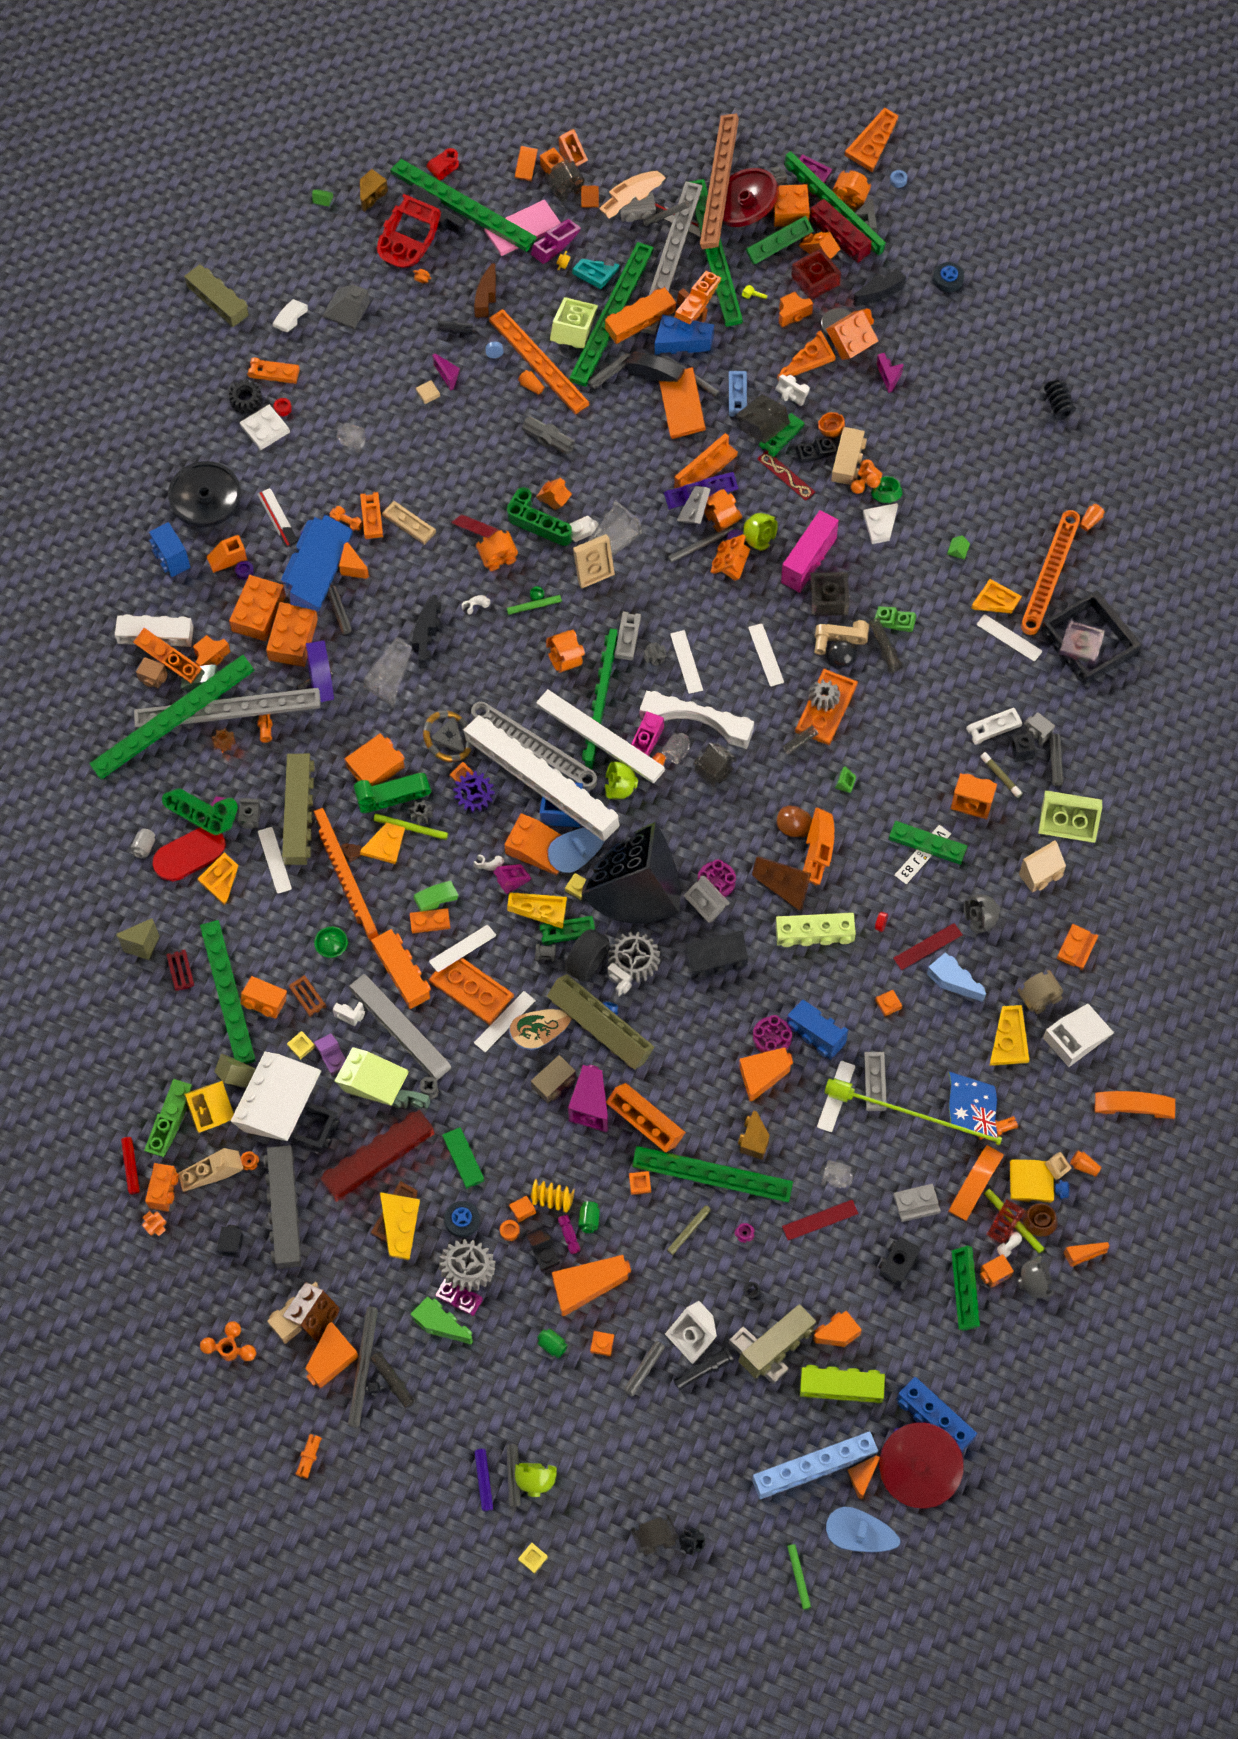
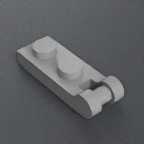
M623 611L615 658L634 659L641 614L636 613L633 615Z

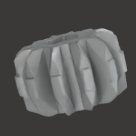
M823 679L821 684L815 682L814 687L809 689L810 694L808 696L812 707L817 706L818 711L824 708L825 712L828 711V707L834 709L835 704H838L840 700V691L837 690V684L832 685L831 680L825 683Z

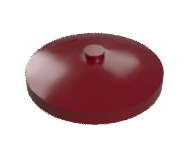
M749 168L738 171L730 176L722 224L730 227L747 226L759 221L771 211L779 196V186L769 171L761 168Z
M918 1422L899 1428L887 1439L880 1454L879 1469L886 1489L895 1499L910 1507L931 1508L942 1504L956 1492L963 1477L964 1460L958 1443L946 1430L934 1424Z

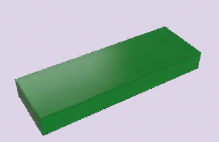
M461 1127L443 1134L442 1137L466 1189L484 1182V1177Z

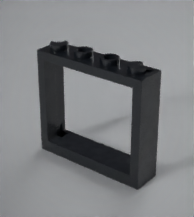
M1098 590L1044 621L1041 630L1044 638L1052 643L1054 650L1060 653L1064 658L1065 664L1072 668L1076 678L1082 681L1084 685L1089 684L1139 654L1142 646ZM1093 607L1127 650L1088 672L1054 629Z

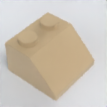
M1053 841L1023 859L1019 876L1031 892L1037 889L1040 891L1052 880L1057 881L1063 877L1066 865L1057 842Z

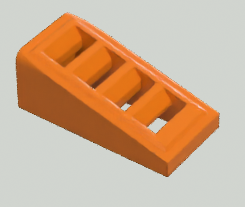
M1108 1242L1070 1246L1066 1247L1064 1255L1070 1267H1073L1107 1253L1110 1245Z

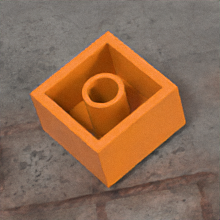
M807 184L780 185L779 196L773 207L774 227L788 226L804 216L809 221L810 210Z
M863 310L854 311L826 328L842 360L850 359L878 342Z
M960 773L951 809L987 820L997 784L989 779H979L971 774Z

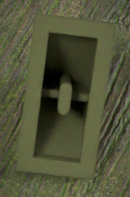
M222 1053L214 1072L224 1083L247 1087L256 1069Z

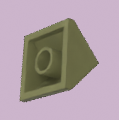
M152 918L116 934L125 953L147 960L150 959L160 937Z

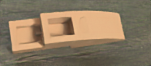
M658 171L633 176L609 191L612 198L599 209L610 219L623 206L628 205L634 197L639 201L646 198L649 192L660 186L666 178Z

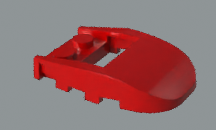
M403 194L404 200L400 206L394 207L391 217L383 225L384 231L379 237L377 251L379 256L387 263L396 267L407 268L417 264L432 243L441 211L434 206ZM403 214L430 225V231L424 243L396 232Z

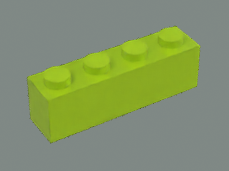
M807 1365L806 1368L802 1367L800 1397L882 1403L884 1399L885 1374H880L878 1370H869L867 1373L860 1372L859 1369L855 1368L843 1371L837 1367L818 1369V1366Z

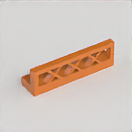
M726 433L723 434L679 472L674 479V488L711 478L738 455V451L729 445V436Z

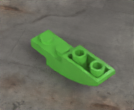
M173 1079L161 1113L157 1115L144 1150L145 1152L160 1157L165 1156L187 1110V1101L184 1094L192 1091V1084Z

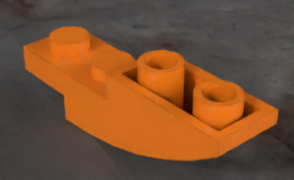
M705 271L691 288L689 296L677 309L674 317L688 324H691L693 320L696 321L721 281V277Z
M143 628L133 642L191 684L202 670L200 666L146 628Z
M815 808L806 844L810 846L803 871L811 873L809 883L820 885L824 868L830 866L832 857L834 819L833 814L820 808Z

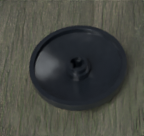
M201 461L182 468L173 477L168 488V500L173 513L184 523L196 527H210L226 521L236 512L241 501V488L238 478L228 467L217 462Z

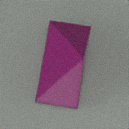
M436 353L433 354L434 367L450 391L453 390L460 368Z

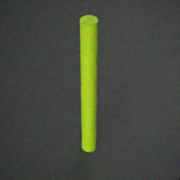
M375 814L374 821L394 824L405 827L406 830L443 840L448 838L447 832L380 814Z
M991 1189L984 1193L1040 1254L1045 1248Z

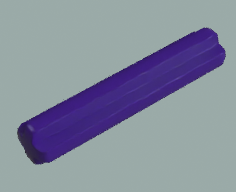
M477 1449L475 1450L481 1507L482 1511L493 1510L486 1450Z

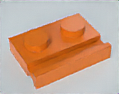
M1072 924L1056 959L1083 970L1098 935H1094L1090 931Z

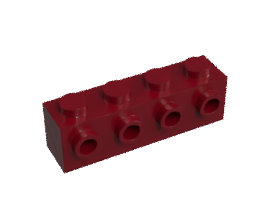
M822 199L811 208L810 221L823 233L830 232L838 246L854 261L859 263L870 254L872 241L825 199Z

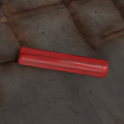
M124 1137L121 1139L127 1186L129 1194L133 1195L140 1192L133 1140L131 1137Z

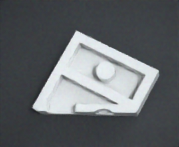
M897 503L863 510L872 544L890 541L898 508Z

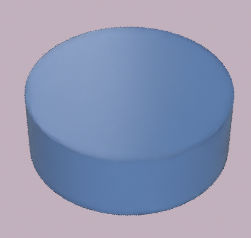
M902 170L893 171L890 175L891 185L896 188L904 187L907 183V174Z
M490 342L486 345V355L489 358H498L503 355V345L501 343Z

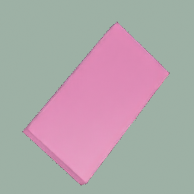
M545 199L505 218L537 236V239L545 236L548 230L561 223ZM484 228L485 233L501 256L518 249L517 246Z

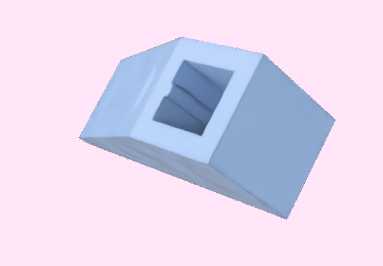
M945 952L928 967L927 975L940 988L981 1002L984 1001L986 996L984 987L980 983H976L972 979L971 974L967 970H963L953 956H949Z

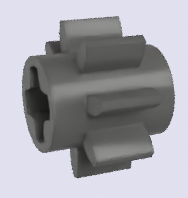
M779 166L770 168V173L776 179L778 186L783 185V182H787L785 169H781Z
M657 642L646 646L645 655H643L646 663L651 662L652 665L657 666L665 661L667 651L664 645L660 646Z
M425 800L418 803L415 801L414 808H409L412 814L410 816L411 820H416L418 825L420 823L428 824V819L433 818L432 806H427Z

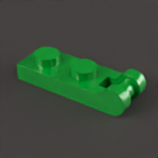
M790 413L766 438L761 440L759 447L763 450L766 449L768 454L774 457L804 428L805 423Z
M593 916L564 920L563 929L547 923L539 926L540 932L543 934L541 938L543 945L575 940L588 929L595 930ZM556 930V934L550 935V931Z

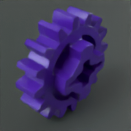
M474 771L473 775L466 772L465 778L462 775L460 776L461 782H455L458 788H454L453 792L458 794L454 796V800H460L458 806L464 805V811L471 808V813H473L474 809L477 808L481 812L482 806L487 809V802L492 803L493 799L489 796H493L495 793L490 790L494 785L488 784L490 778L484 779V773L477 776L476 771ZM475 780V782L473 783H466L468 781ZM482 784L485 786L487 793L482 790ZM474 788L477 789V793L471 795V791H473ZM461 790L466 794V800L462 797ZM474 801H481L480 803L472 804Z

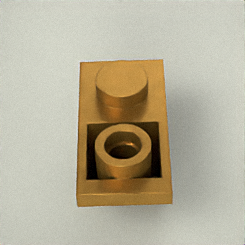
M373 169L360 179V200L364 212L369 207H372L388 191L387 180Z
M753 1110L751 1117L747 1116L744 1127L747 1129L745 1134L741 1133L738 1145H740V1153L763 1160L770 1136L757 1111Z

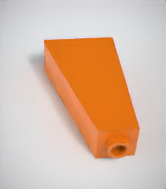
M620 1255L552 1272L562 1316L568 1315L627 1281L628 1273L631 1272L629 1261H625L624 1256Z

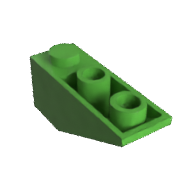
M427 1296L411 1313L412 1320L426 1333L468 1344L473 1343L472 1332L466 1326L461 1327L457 1324L458 1320L452 1313H445L441 1309L443 1306L435 1298L431 1300Z

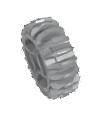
M629 932V937L622 934V940L616 938L615 944H611V951L608 952L610 957L608 963H614L631 976L629 983L632 982V979H636V982L639 983L640 978L646 981L647 975L652 977L653 971L658 970L657 964H660V959L658 958L660 951H657L658 945L653 944V939L647 940L646 934L640 937L639 932L636 933V936H632V932ZM639 947L645 949L649 955H646V953L641 952L639 950ZM636 951V958L634 959V963L632 964V958ZM619 960H623V962L627 963L629 965V968L623 966ZM640 965H645L642 968L636 969Z

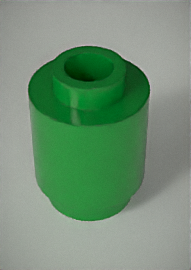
M584 1202L582 1207H580L578 1227L584 1233H593L598 1229L600 1209L597 1203Z
M551 1328L542 1330L537 1337L539 1340L538 1345L552 1357L560 1358L568 1348V1345L565 1343L566 1340Z

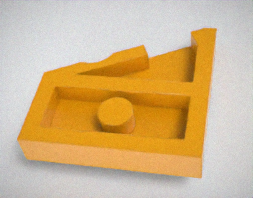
M989 579L971 608L973 610L1012 613L1022 596Z
M386 823L361 849L360 855L395 864L405 827Z
M224 852L197 881L225 905L238 870V864Z

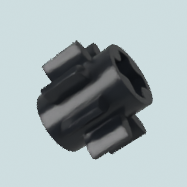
M692 1527L690 1532L684 1530L679 1539L680 1549L694 1556L695 1552L700 1553L705 1547L704 1533Z

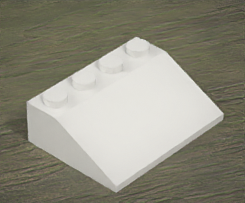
M264 1052L231 1122L243 1132L288 1141L321 1070L280 1054Z

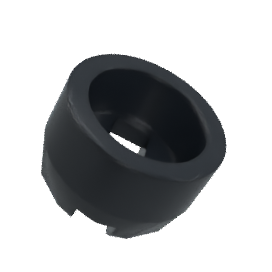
M751 1281L743 1286V1294L747 1298L758 1296L760 1287L756 1282ZM753 1286L755 1289L747 1294L746 1291Z

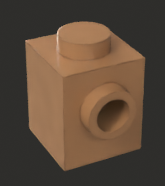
M146 657L143 658L136 671L138 680L148 687L154 686L159 688L166 681L168 675L164 664Z

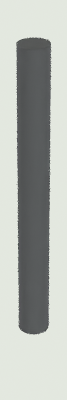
M664 353L661 356V358L667 359L683 367L684 369H687L667 354ZM695 375L697 385L714 397L719 396L720 391Z
M731 525L721 532H717L668 556L669 562L673 563L727 536L734 529Z

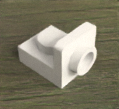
M612 963L608 967V977L613 983H619L616 987V995L620 996L622 993H627L630 989L631 983H629L631 976Z
M361 1002L357 1004L354 1011L346 1004L340 1005L336 1003L333 1008L334 1017L353 1026L358 1021L360 1022L365 1015L364 1006Z

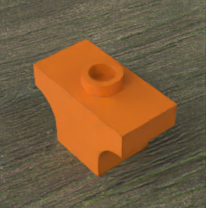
M796 292L780 298L779 309L781 312H779L778 323L781 327L802 320L804 317L812 314L813 302L810 298H800Z
M560 477L552 482L547 481L536 498L556 510L566 503L572 493L565 487L566 482Z
M207 635L193 646L195 655L198 657L195 661L198 666L218 665L231 652L229 643L225 639L214 641Z

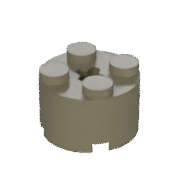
M1046 970L1048 973L1046 975L1041 972L1023 983L1025 987L1022 990L1020 987L1017 990L1030 1012L1040 1014L1046 1009L1045 1006L1050 1003L1056 1004L1063 999L1061 996L1063 989L1050 970Z

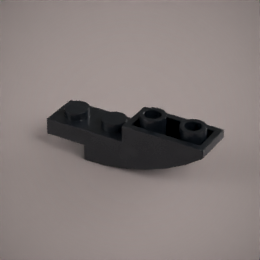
M415 184L412 185L413 198L440 209L441 215L437 226L439 231L444 233L448 228L459 236L465 233L464 221L460 217L451 214L447 209L442 208L441 200L437 196L431 195L422 187H418Z
M433 595L423 607L413 632V652H419V668L427 669V662H431V651L428 650V645H432V636H436L437 629H440L438 613H441V602H438L437 595Z

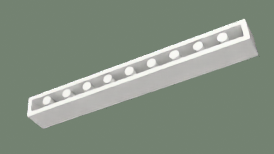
M478 715L464 729L465 738L469 743L601 840L605 841L620 826L618 814L614 810L607 809L600 800L592 798L585 789L578 788L571 779L563 777L559 770L548 766L544 759L537 758L530 749L522 747L515 738L511 739L501 728L497 729L489 719H484Z

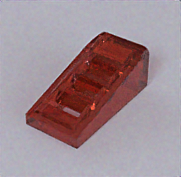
M1006 1199L987 1235L1001 1244H1006L1025 1210ZM1010 1208L1017 1212L1016 1216L1008 1212L1007 1209ZM1006 1215L1013 1219L1012 1223L1005 1220L1003 1216ZM999 1222H1002L1005 1225H1007L1009 1227L1008 1230L999 1226ZM995 1229L1003 1232L1005 1236L1002 1237L995 1233Z

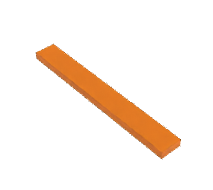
M503 309L489 317V322L575 415L589 406V401Z

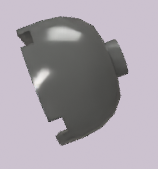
M986 894L968 896L967 898L969 899L964 902V915L966 921L970 919L974 926L970 927V929L975 933L991 930L999 919V905L992 897Z
M1042 1256L1027 1261L1022 1266L1021 1277H1018L1020 1288L1025 1289L1028 1295L1034 1298H1046L1054 1295V1290H1049L1048 1284H1052L1046 1262L1041 1263L1043 1260Z

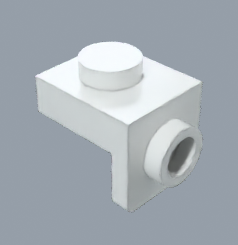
M589 516L570 523L572 527V540L575 542L588 536L599 537V524Z

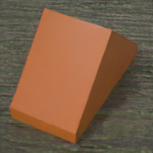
M574 129L559 136V152L572 168L588 161Z
M346 542L339 564L341 575L367 579L369 577L367 566L350 544Z

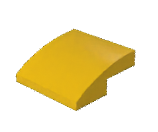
M1010 1161L1011 1200L1024 1202L1035 1200L1048 1203L1054 1201V1177L1045 1165L1047 1161Z

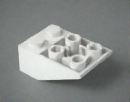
M1086 1004L1046 1029L1043 1039L1065 1064L1070 1067L1113 1035L1114 1032L1092 1007Z

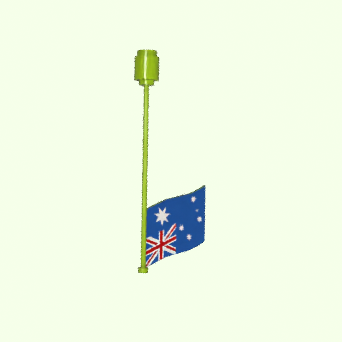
M948 1072L951 1084L949 1100L951 1123L857 1094L855 1089L852 1088V1083L836 1078L834 1080L829 1079L824 1094L846 1103L848 1099L852 1100L853 1097L994 1141L997 1145H1000L1002 1137L997 1138L995 1123L997 1105L995 1087L952 1072Z

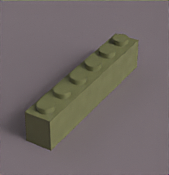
M287 754L282 852L284 865H307L308 858H311V846H308V840H312V830L309 829V823L313 821V815L310 812V806H313V795H310V790L314 789V778L311 777V772L315 771L314 760L311 761L310 754Z
M568 974L557 978L547 995L553 1004L563 1009L570 1018L575 1019L581 1024L584 1030L593 1034L597 1041L605 1044L613 1054L618 1055L624 1060L627 1066L635 1070L644 1065L655 1047Z

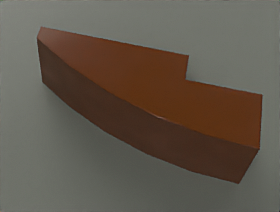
M495 263L488 267L478 285L474 303L475 318L489 317V303H496Z

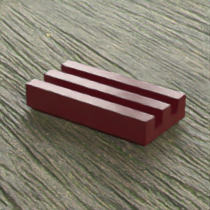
M184 949L179 953L176 951L174 954H166L175 990L179 991L194 987L186 950ZM180 957L184 958L190 982L187 984L185 982ZM172 959H176L182 985H178Z

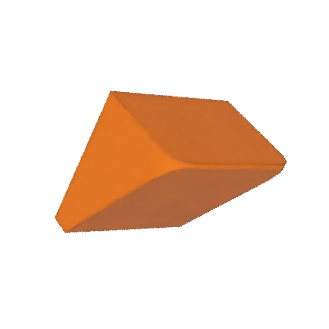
M599 186L581 187V207H599Z
M527 1196L509 1205L518 1223L536 1214V1209Z

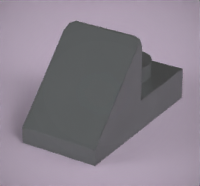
M869 199L856 214L876 233L877 225L873 199Z

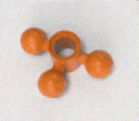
M867 459L861 462L858 475L862 478L851 483L852 492L861 494L865 490V483L871 488H876L880 485L882 472L874 467V463L871 460Z
M235 1321L226 1324L225 1334L227 1338H223L218 1344L209 1337L204 1338L200 1342V1349L203 1353L211 1354L214 1351H218L226 1361H232L238 1355L244 1361H252L256 1356V1349L252 1345H245L242 1348L237 1347L234 1338L239 1336L241 1326ZM226 1346H233V1350L230 1353H223V1349Z

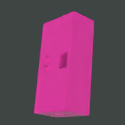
M819 510L783 563L782 584L799 593L802 591L837 539L838 519Z

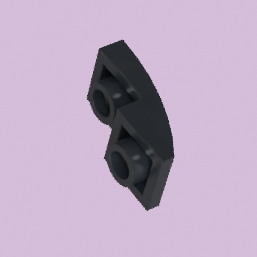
M832 437L815 438L813 443L797 444L795 448L800 463L820 460L837 453Z

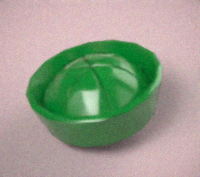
M890 476L881 477L880 485L871 489L873 498L882 503L895 502L900 499L903 493L899 481Z
M334 926L321 929L314 939L316 951L321 956L327 958L339 957L348 945V938L345 932Z

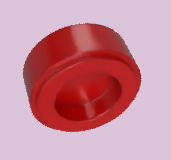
M279 398L273 404L274 411L279 416H287L292 410L291 402L286 398Z
M879 913L875 923V930L883 932L887 923L888 913Z

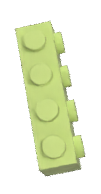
M854 913L776 917L777 945H782L783 947H791L797 944L810 946L817 943L830 945L837 942L849 944L855 941Z

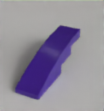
M731 472L667 490L663 493L670 510L685 506L695 486L709 488V496L721 489L729 493L739 488L734 473Z

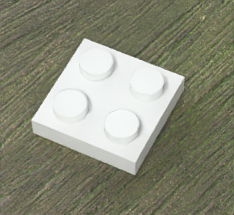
M270 404L240 422L242 429L260 451L290 433L289 427Z

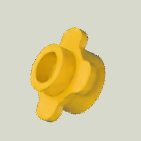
M565 251L564 255L560 254L556 263L559 265L557 270H560V267L566 269L571 257L566 255L567 251Z

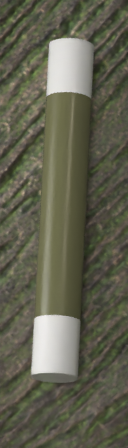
M986 752L980 756L1017 798L1023 794Z

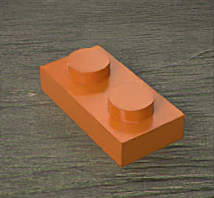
M448 908L410 913L412 934L450 929Z

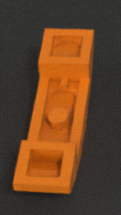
M1144 1092L1095 1093V1113L1115 1114V1112L1152 1114L1155 1115V1118L1175 1119V1099Z
M986 1145L948 1212L967 1221L979 1197L1004 1157L1003 1153Z

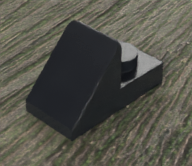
M545 1227L526 1234L541 1272L560 1264L552 1245L551 1237Z

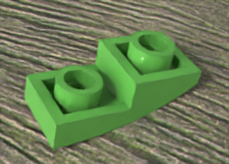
M878 606L874 623L894 630L913 632L917 616L915 612H899L896 607Z
M447 881L426 888L414 894L413 898L422 912L437 909L440 903L457 900L458 893L452 882Z

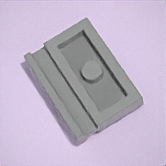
M701 876L699 881L684 895L708 923H712L726 905H729V901L705 876Z
M933 1184L893 1194L901 1222L941 1212Z

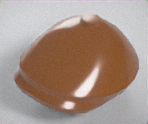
M790 805L783 807L779 811L776 823L778 829L785 835L805 837L809 834L813 818L804 809Z

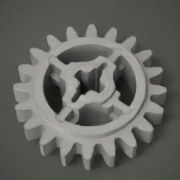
M465 1239L463 1244H460L458 1241H455V1246L449 1244L448 1249L443 1250L439 1260V1270L441 1271V1277H446L445 1283L453 1282L452 1288L459 1285L460 1291L467 1287L469 1292H471L472 1287L478 1291L480 1284L486 1287L487 1281L491 1282L492 1275L495 1272V1261L493 1260V1254H488L489 1248L482 1250V1243L475 1246L474 1240L467 1244Z

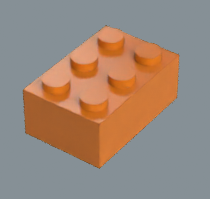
M249 575L229 620L232 632L266 642L273 627L279 603L284 602L286 597L284 585Z
M283 602L279 603L266 649L269 661L305 667L307 660L306 643L312 642L318 621L315 610Z

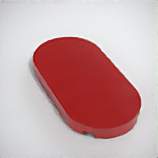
M200 827L172 841L155 853L153 857L155 873L163 880L178 881L215 862L224 853L226 845L222 833L219 835L211 834Z

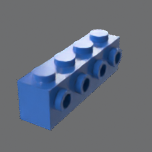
M916 1377L899 1392L896 1398L898 1405L903 1410H908L917 1423H930L946 1430L956 1440L961 1452L969 1446L978 1434Z

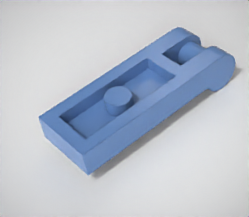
M729 371V417H734V415L747 417V371ZM734 405H741V408H734Z

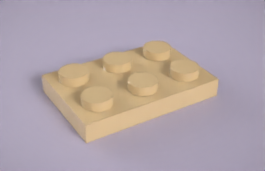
M607 534L573 548L578 583L581 588L615 575L610 539Z

